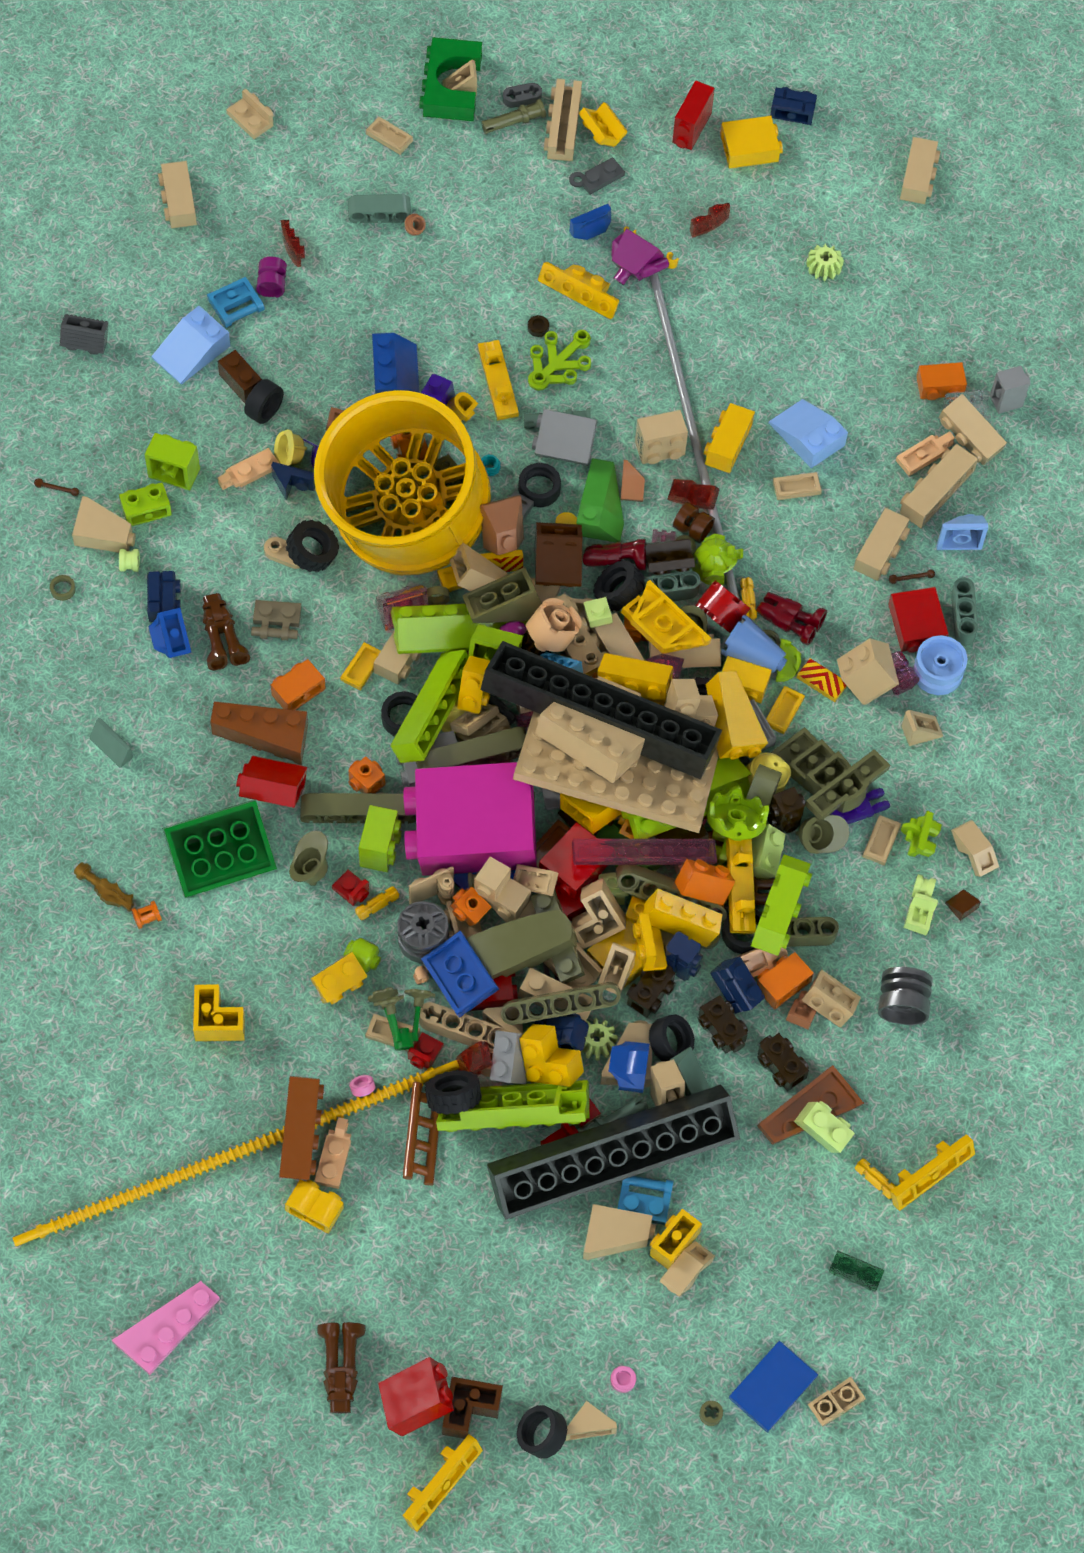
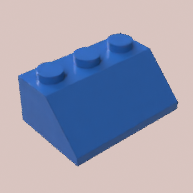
M396 333L372 334L375 394L395 390L419 393L417 344Z

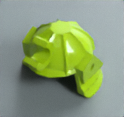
M710 535L704 538V542L694 552L695 567H691L692 571L699 574L700 581L705 584L711 585L716 580L723 586L724 573L730 571L736 565L738 559L743 558V549L736 550L735 546L725 540V535Z

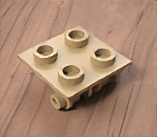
M453 866L448 869L441 868L425 879L418 878L409 885V905L414 902L424 901L435 895L438 896L440 902L446 905V901L450 900L453 903Z

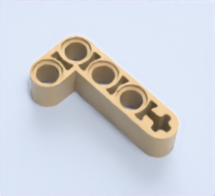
M433 1002L424 1003L420 1011L419 1023L423 1029L481 1050L479 1055V1071L485 1077H490L491 1066H486L484 1062L493 1058L494 1043L492 1041L495 1039L496 1031L508 1032L506 1029L467 1014L459 1018L453 1009ZM450 1022H456L459 1026L456 1028H449L447 1024ZM478 1030L482 1034L475 1037L470 1035V1032Z

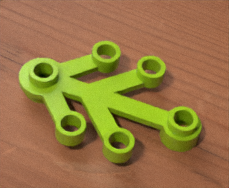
M586 330L575 332L573 341L559 355H557L556 351L558 335L554 331H548L545 334L544 342L547 345L549 364L544 369H542L541 362L543 348L540 345L531 347L530 357L533 359L534 369L528 376V384L531 388L540 391L547 388L549 384L566 383L573 385L577 381V373L574 370L587 371L591 368V359L588 356H581L578 360L566 361L578 348L585 349L590 345L591 336ZM557 370H566L564 375H551Z

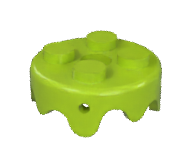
M734 786L726 794L716 793L713 800L709 801L707 821L717 833L734 841L752 839L759 836L765 829L769 806H763L758 796H755L753 799L745 798L743 789L740 786Z

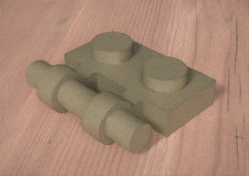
M255 600L253 624L262 625L261 627H252L251 636H260V639L275 637L281 638L284 641L298 639V630H291L290 626L299 627L301 603ZM269 625L282 626V629L269 628Z

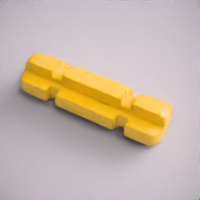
M750 577L742 578L740 580L742 602L751 608L746 616L751 620H755L757 618V611L755 610L756 601L755 592L753 591V580Z
M391 886L385 890V893L381 892L366 901V905L361 904L356 907L355 913L358 918L364 920L369 917L370 913L374 914L389 905L388 902H394L399 899L397 889Z
M862 1158L856 1164L855 1170L861 1175L864 1174V1178L876 1189L882 1190L884 1196L892 1199L890 1191L896 1186L892 1182L889 1183V1179L875 1167L871 1168V1164Z

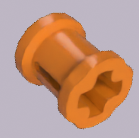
M151 901L150 905L140 909H131L138 929L143 928V925L152 921H162L155 901Z

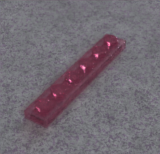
M573 839L572 841L574 865H684L686 859L694 861L699 859L710 865H715L717 862L715 839Z

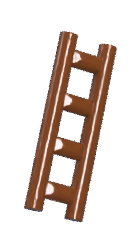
M413 1082L403 1179L411 1180L413 1173L424 1176V1185L433 1186L439 1136L436 1121L439 1113L431 1111L430 1118L419 1115L420 1102L427 1104L426 1093L422 1092V1083ZM418 1125L429 1129L428 1142L417 1139ZM416 1149L427 1152L426 1166L414 1163Z

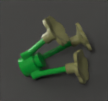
M388 987L383 990H377L368 997V1001L373 1002L374 1006L380 1005L382 1010H385L396 1051L408 1050L410 1047L414 1048L413 1042L419 1041L420 1011L423 1008L424 999L435 998V993L419 989L404 991L405 994L414 998L415 1014L412 1032L409 1031V1028H398L395 1004L399 1000L404 999V995L396 996L398 995L397 989Z

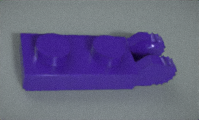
M883 788L869 791L859 807L844 813L835 810L830 815L840 816L846 820L847 824H851L890 808V803L885 800L871 807L869 801L878 799L885 794Z

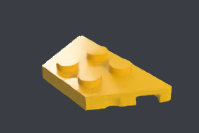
M651 580L647 581L630 624L662 654L709 645L712 638Z

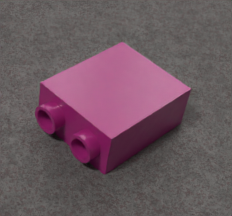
M517 762L415 769V786L404 787L403 790L405 815H416L417 830L405 831V853L407 860L418 859L422 876L433 875L441 868L448 869L452 866L454 874L475 873L482 869L489 857L511 868V870H516L517 864L537 868L534 785L513 780Z

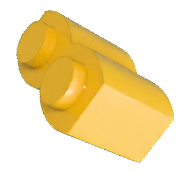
M299 1180L285 1203V1211L329 1234L344 1209V1203L341 1201L342 1198L334 1192L329 1191L326 1193L319 1189L320 1186L311 1180Z

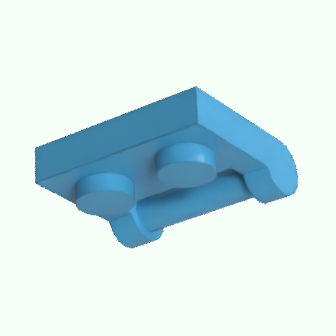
M246 277L207 294L208 301L225 328L232 326L233 322L256 311L259 313L265 310L263 302ZM250 300L253 303L229 315L226 313Z
M638 1176L626 1178L622 1182L617 1209L652 1215L651 1223L665 1225L674 1181L666 1179V1182ZM629 1186L663 1191L664 1195L662 1198L630 1192Z

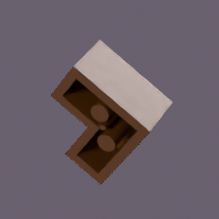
M451 1377L450 1390L453 1394V1400L451 1401L454 1411L444 1415L442 1435L465 1439L469 1434L472 1414L498 1419L503 1385Z

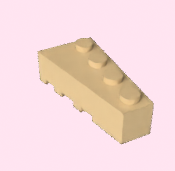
M553 702L540 714L535 732L536 735L611 783L619 779L640 758L645 738L556 702Z

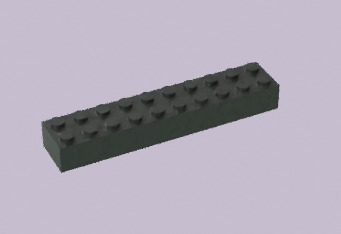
M504 641L501 642L485 669L480 689L539 714L553 702H556L645 738L641 751L642 756L700 780L716 750L722 732L719 728Z
M720 1084L487 1164L498 1208L505 1220L740 1140L731 1097Z

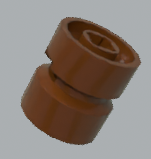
M686 502L677 513L672 527L683 534L688 532L689 537L702 543L704 538L710 533L715 518L706 512L699 513L697 507Z

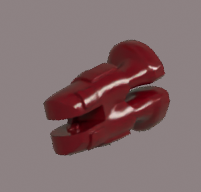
M637 539L623 544L622 542L604 545L592 544L585 548L582 558L583 564L588 567L607 566L617 561L620 562L623 559H632L638 570L646 571V539Z
M767 592L763 598L764 602H761L756 609L765 620L772 622L775 627L786 633L793 631L800 637V641L807 646L815 638L816 632L822 627L827 615L825 608H818L813 614L802 611V604L771 592ZM799 620V621H801L802 623H804L806 626H803V625H801V624H799V623H797V622H795V621Z

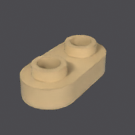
M272 537L265 542L264 553L267 558L294 569L299 568L288 556L286 540Z

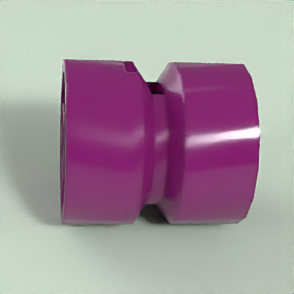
M269 256L259 261L256 290L263 297L277 298L284 294L287 264L284 260Z

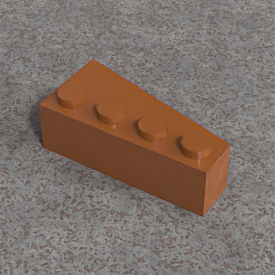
M214 701L210 721L213 735L239 744H246L253 749L263 750L274 754L276 757L286 758L302 765L308 729L307 711Z
M289 1077L279 1178L310 1180V1175H315L317 1160H312L313 1150H318L319 1135L314 1134L315 1124L320 1125L322 1110L317 1109L318 1099L323 1100L324 1084H320V1078Z

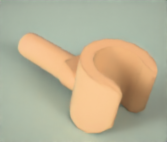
M418 966L415 969L413 977L418 985L429 980L427 974L429 971L426 966Z

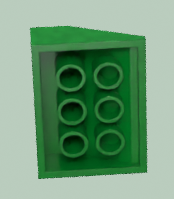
M250 800L162 828L185 898L277 869L256 800Z

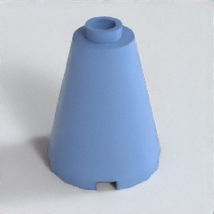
M743 615L744 623L738 622L725 642L727 650L722 649L721 655L771 669L772 673H775L776 670L781 671L787 662V659L784 658L786 653L748 616Z

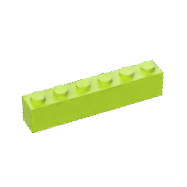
M466 650L441 653L390 745L400 763L425 760L459 697L462 671L468 660Z

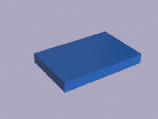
M461 931L421 958L459 1018L499 990L495 981Z
M778 1341L730 1394L729 1399L768 1433L813 1383L818 1374L782 1342Z

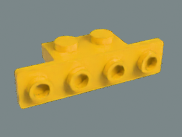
M549 262L543 263L538 277L539 282L609 319L614 317L619 299L606 293L610 283L604 281L601 276L587 272L580 265L573 264L566 270H562Z

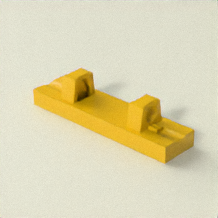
M494 340L478 343V351L497 420L519 417L500 341Z
M728 838L726 840L727 868L735 880V884L728 895L730 933L754 934L756 932L752 839L734 841ZM740 863H745V867L736 865Z
M966 1134L951 1146L941 1141L936 1145L938 1156L914 1174H911L906 1169L898 1173L900 1184L890 1191L892 1203L896 1209L902 1210L975 1155L973 1139Z
M470 1434L467 1435L456 1450L448 1446L442 1450L440 1454L446 1462L423 1491L413 1486L407 1493L413 1503L402 1516L407 1524L416 1532H418L482 1453L483 1450L477 1439Z

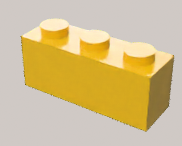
M732 403L729 404L726 411L722 410L719 418L720 425L719 427H714L711 435L713 440L711 443L707 442L703 455H706L705 465L731 473L753 425L755 411Z
M604 653L597 671V678L600 676L641 693L642 698L665 702L673 677V666Z
M658 888L645 902L643 914L649 913L651 926L674 935L676 932H681L688 936V940L693 939L706 948L720 934L723 914Z

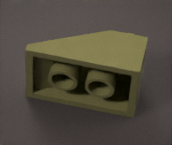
M525 567L462 595L473 623L526 621L532 617L542 604Z

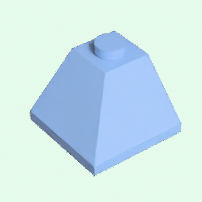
M967 514L943 523L936 546L937 550H982L988 531L987 521L983 515Z

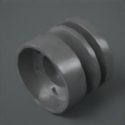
M427 901L414 902L400 913L397 922L399 948L403 955L411 961L423 963L421 958L448 940V919L443 909L436 904Z
M893 967L883 971L880 987L883 994L879 998L878 1015L888 1022L905 1025H918L928 1021L931 1004L928 998L932 993V976L923 970L911 967Z

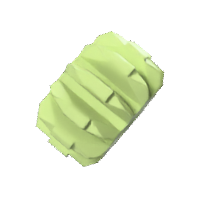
M826 243L823 247L816 245L814 250H810L806 262L809 274H815V279L822 276L824 282L827 276L833 280L836 275L841 273L844 263L841 251H835V246L827 247Z
M597 1018L594 1019L593 1024L586 1020L589 1029L587 1037H585L584 1049L581 1052H586L587 1059L592 1054L595 1055L597 1061L600 1060V1054L608 1058L609 1051H611L612 1046H616L614 1043L618 1040V1036L613 1034L615 1032L614 1026L607 1027L608 1022L606 1020L602 1024H598ZM595 1036L599 1037V1042L594 1041Z

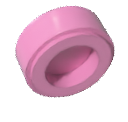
M369 1075L358 1076L349 1085L352 1095L356 1097L366 1096L376 1088L373 1077Z
M619 1366L611 1374V1385L617 1392L627 1393L636 1384V1374L628 1366Z

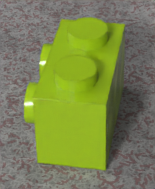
M163 482L158 484L152 483L146 487L127 490L119 494L125 520L131 523V527L172 515Z

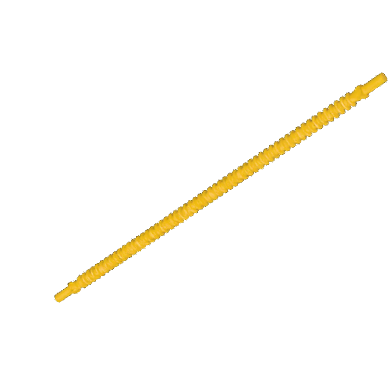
M454 1060L436 1068H428L424 1073L419 1074L417 1072L415 1077L410 1075L409 1079L403 1078L402 1082L397 1080L395 1085L390 1083L389 1087L383 1086L382 1090L377 1088L375 1093L372 1092L362 1098L356 1097L355 1101L350 1099L349 1103L343 1102L342 1106L337 1104L335 1109L330 1107L329 1111L323 1110L320 1126L323 1127L325 1122L330 1124L331 1120L337 1121L338 1117L344 1118L345 1114L350 1116L351 1112L357 1113L358 1109L363 1111L365 1106L370 1108V1104L377 1105L378 1101L383 1103L385 1098L390 1100V1096L397 1097L398 1093L403 1095L405 1090L410 1092L413 1082H420L423 1087L425 1082H428L429 1079L438 1074L460 1069L457 1060ZM284 1126L282 1130L277 1128L275 1133L270 1131L267 1136L263 1134L262 1138L256 1137L255 1141L249 1139L248 1144L242 1142V1146L235 1145V1149L229 1147L227 1152L222 1150L220 1155L215 1153V1157L209 1155L207 1160L202 1158L200 1163L195 1161L194 1165L188 1164L187 1168L182 1166L180 1171L175 1169L173 1174L168 1172L165 1177L160 1175V1179L154 1177L153 1182L147 1180L145 1185L140 1183V1187L133 1186L132 1190L127 1188L125 1193L120 1191L118 1196L113 1194L112 1198L106 1197L105 1201L99 1199L98 1204L92 1202L90 1207L85 1205V1209L78 1208L77 1212L72 1210L70 1215L65 1213L63 1218L57 1216L55 1221L50 1219V1222L47 1224L36 1225L35 1229L12 1237L15 1247L39 1237L40 1239L45 1238L46 1235L52 1232L57 1234L59 1229L64 1231L66 1226L71 1228L73 1223L78 1225L79 1221L85 1222L86 1218L91 1220L93 1215L99 1217V1213L103 1212V1214H106V1210L113 1211L114 1207L119 1209L121 1204L126 1206L128 1201L133 1203L134 1199L140 1200L141 1196L147 1197L148 1193L154 1195L155 1190L161 1192V1188L168 1189V1185L174 1187L176 1182L181 1184L183 1179L188 1181L189 1177L195 1178L196 1174L201 1176L203 1171L208 1173L210 1168L215 1170L216 1166L222 1167L223 1163L228 1165L230 1160L236 1162V1158L243 1159V1155L250 1156V1152L256 1154V1150L260 1149V1151H263V1147L270 1148V1144L276 1146L278 1141L283 1143Z

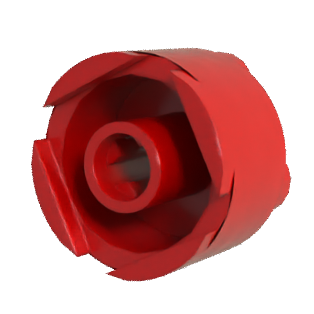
M714 580L695 605L729 633L742 620V616L746 615L751 609L716 580Z

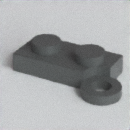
M612 157L586 171L585 175L581 172L572 173L569 177V182L574 187L583 186L591 195L625 176V171ZM580 177L582 180L580 182H575L574 178Z

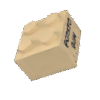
M681 410L637 419L635 444L642 464H656L661 460L669 458L676 460L685 455L688 431Z

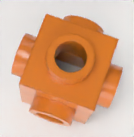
M366 756L360 761L356 760L348 770L349 785L356 792L376 793L386 785L385 774L382 772L381 766Z
M473 887L465 890L461 888L452 897L455 901L450 905L454 916L461 922L465 921L469 926L475 925L492 908Z

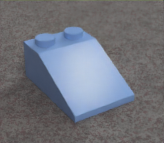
M198 306L182 318L151 357L182 385L230 347L229 332L203 308Z
M804 399L769 421L774 430L810 468H813L846 444L848 432L833 416Z

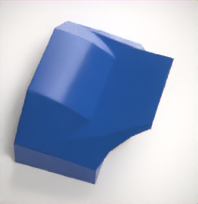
M606 204L570 219L569 232L573 238L588 240L605 233L611 223V207L609 204Z
M181 608L157 613L154 622L148 626L154 649L166 654L168 658L192 653Z
M625 1041L621 1045L612 1046L608 1071L617 1080L618 1090L643 1093L650 1044Z

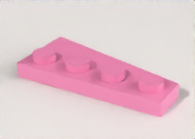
M200 1281L114 1338L112 1343L146 1373L151 1375L215 1306L220 1297Z

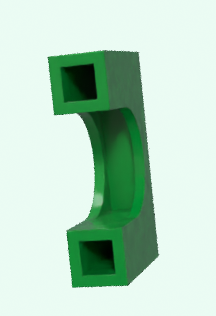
M432 37L431 46H427L426 58H429V62H425L424 75H427V79L422 80V92L425 93L424 96H420L419 109H423V117L474 121L476 92L448 89L439 83L438 78L444 72L459 69L471 60L475 61L476 71H480L482 42Z

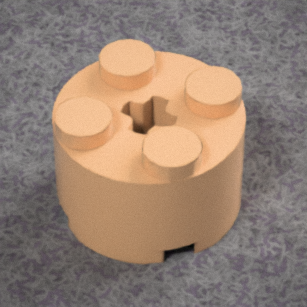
M548 598L538 607L526 623V628L531 638L535 641V647L543 652L546 650L562 652L572 642L582 625L579 614L572 606L567 608L563 605L564 601L557 598Z

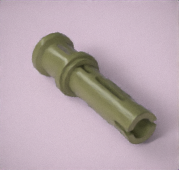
M538 99L536 103L527 106L520 105L517 110L481 121L482 129L485 134L516 123L522 122L526 124L529 123V120L546 117V111L541 99Z

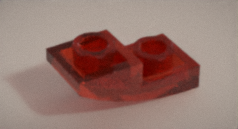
M730 203L716 204L709 207L708 215L691 219L690 233L692 238L708 233L723 224L729 218Z
M281 220L282 239L286 252L292 262L297 267H301V259H305L304 245L300 246L299 237H295L294 228H290L289 220Z
M673 479L667 499L683 505L689 502L697 508L714 510L720 489L715 485L696 484L693 480Z
M480 1041L461 1052L456 1058L459 1064L458 1071L473 1072V1074L478 1076L481 1075V1070L492 1066L488 1042Z

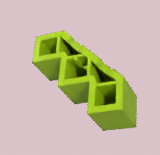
M785 854L783 855L751 947L777 956L781 948H787L791 936L786 934L792 917H798L802 904L798 903L803 886H809L813 875L809 873L810 863Z

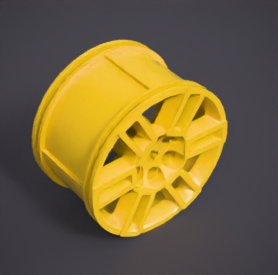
M402 390L386 391L365 397L344 410L332 422L317 450L314 464V482L319 501L331 521L337 526L349 548L372 567L400 576L433 572L451 564L450 559L454 557L462 543L471 548L479 537L483 523L480 505L491 502L489 477L479 454L474 449L464 424L450 408L437 399L422 393ZM412 433L405 458L399 457L394 459L380 445L381 441L394 435ZM429 433L432 435V439L424 460H418L425 434ZM444 440H447L462 452L466 463L436 471L434 469ZM370 450L386 466V470L380 472L363 455ZM357 466L374 481L375 489L345 497L347 479L353 467ZM421 475H428L424 479L419 478ZM464 479L462 484L445 486L447 483ZM434 493V496L431 499H425V496L427 494ZM456 499L449 509L445 508L447 501ZM391 504H396L393 510L388 511ZM374 505V508L351 517L346 515V512ZM418 509L416 514L408 515L410 510ZM381 520L386 522L381 536L358 530ZM397 530L402 531L401 536L395 537Z

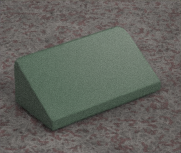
M98 718L89 739L121 768L133 758L131 747L102 719Z
M691 1047L670 1059H674L685 1081L686 1096L710 1088Z

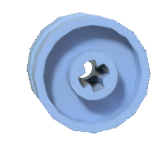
M943 635L930 637L918 648L912 671L914 681L922 690L929 694L946 695L955 691L961 684L968 660L966 650L960 642L952 637Z

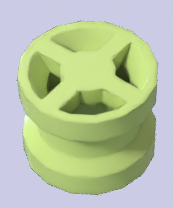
M120 549V572H125L127 569L139 572V549H133L132 551Z
M918 874L911 897H914L915 893L932 897L936 879H925L923 875Z

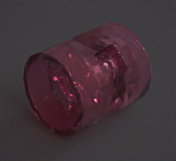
M897 651L891 654L899 685L891 689L894 695H900L912 689L919 682V677L914 669L908 667L909 662L903 652Z

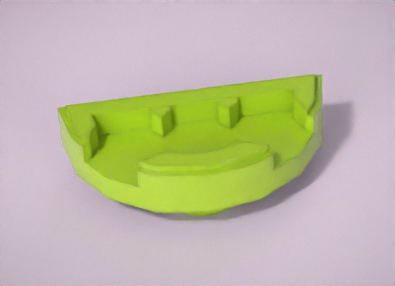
M782 638L780 639L779 647L786 653L784 658L787 659V662L781 671L777 670L775 682H785L792 679L798 673L801 665L800 651L791 644L792 642Z

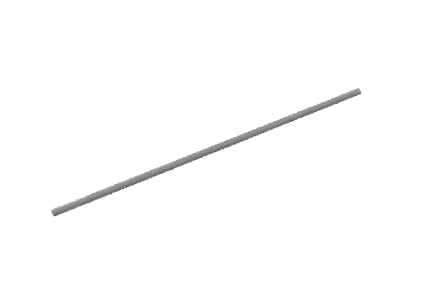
M657 272L650 276L708 512L709 515L715 518L712 527L714 534L724 535ZM731 569L724 573L728 591L739 598L733 570Z

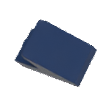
M272 462V477L286 500L292 486L301 491H314V472Z

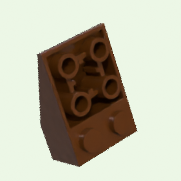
M536 522L534 543L535 585L581 587L582 525Z

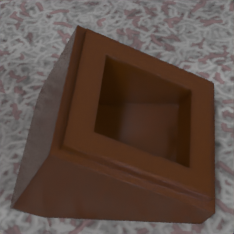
M964 889L945 902L960 921L977 910L981 903L978 898Z

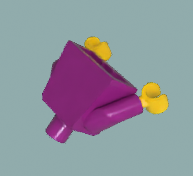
M625 226L624 232L612 241V262L619 268L613 279L622 285L626 283L630 275L641 281L643 278H647L666 268L674 269L678 265L679 258L672 260V252H668L666 258H663L664 254L659 248L636 235V230L630 231L628 226Z

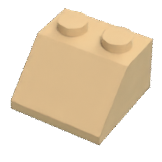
M869 638L837 659L842 681L863 705L870 703L899 685L888 643Z

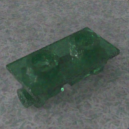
M837 1250L829 1273L876 1292L884 1270Z

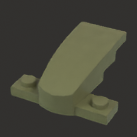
M805 727L771 752L781 757L790 766V777L813 795L806 800V807L820 821L835 810L844 813L859 807L866 797L869 785L887 772L891 766L875 749L851 766L839 751L834 753L823 739L818 741Z
M555 889L553 896L543 894L531 896L536 914L515 919L467 937V940L493 979L501 975L508 977L526 967L534 968L552 958L559 980L563 984L585 975L576 950L577 936L571 921L563 913Z

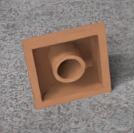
M521 495L480 505L483 516V548L496 555L517 550L524 540Z

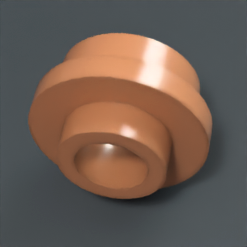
M410 214L406 217L405 229L410 235H419L425 229L426 223L422 216Z

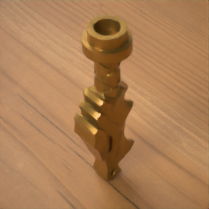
M81 862L74 870L76 878L79 880L86 879L94 885V891L101 901L107 905L122 906L128 912H131L134 906L133 894L123 893L118 887L117 882L110 883L107 878L100 879L91 872V866L88 863Z

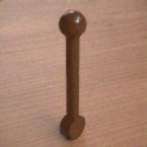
M39 478L34 481L37 488L46 487L71 493L72 496L79 495L78 488L70 489L45 483Z
M930 569L924 573L899 577L890 575L889 582L896 584L897 581L922 577L933 578L935 571Z

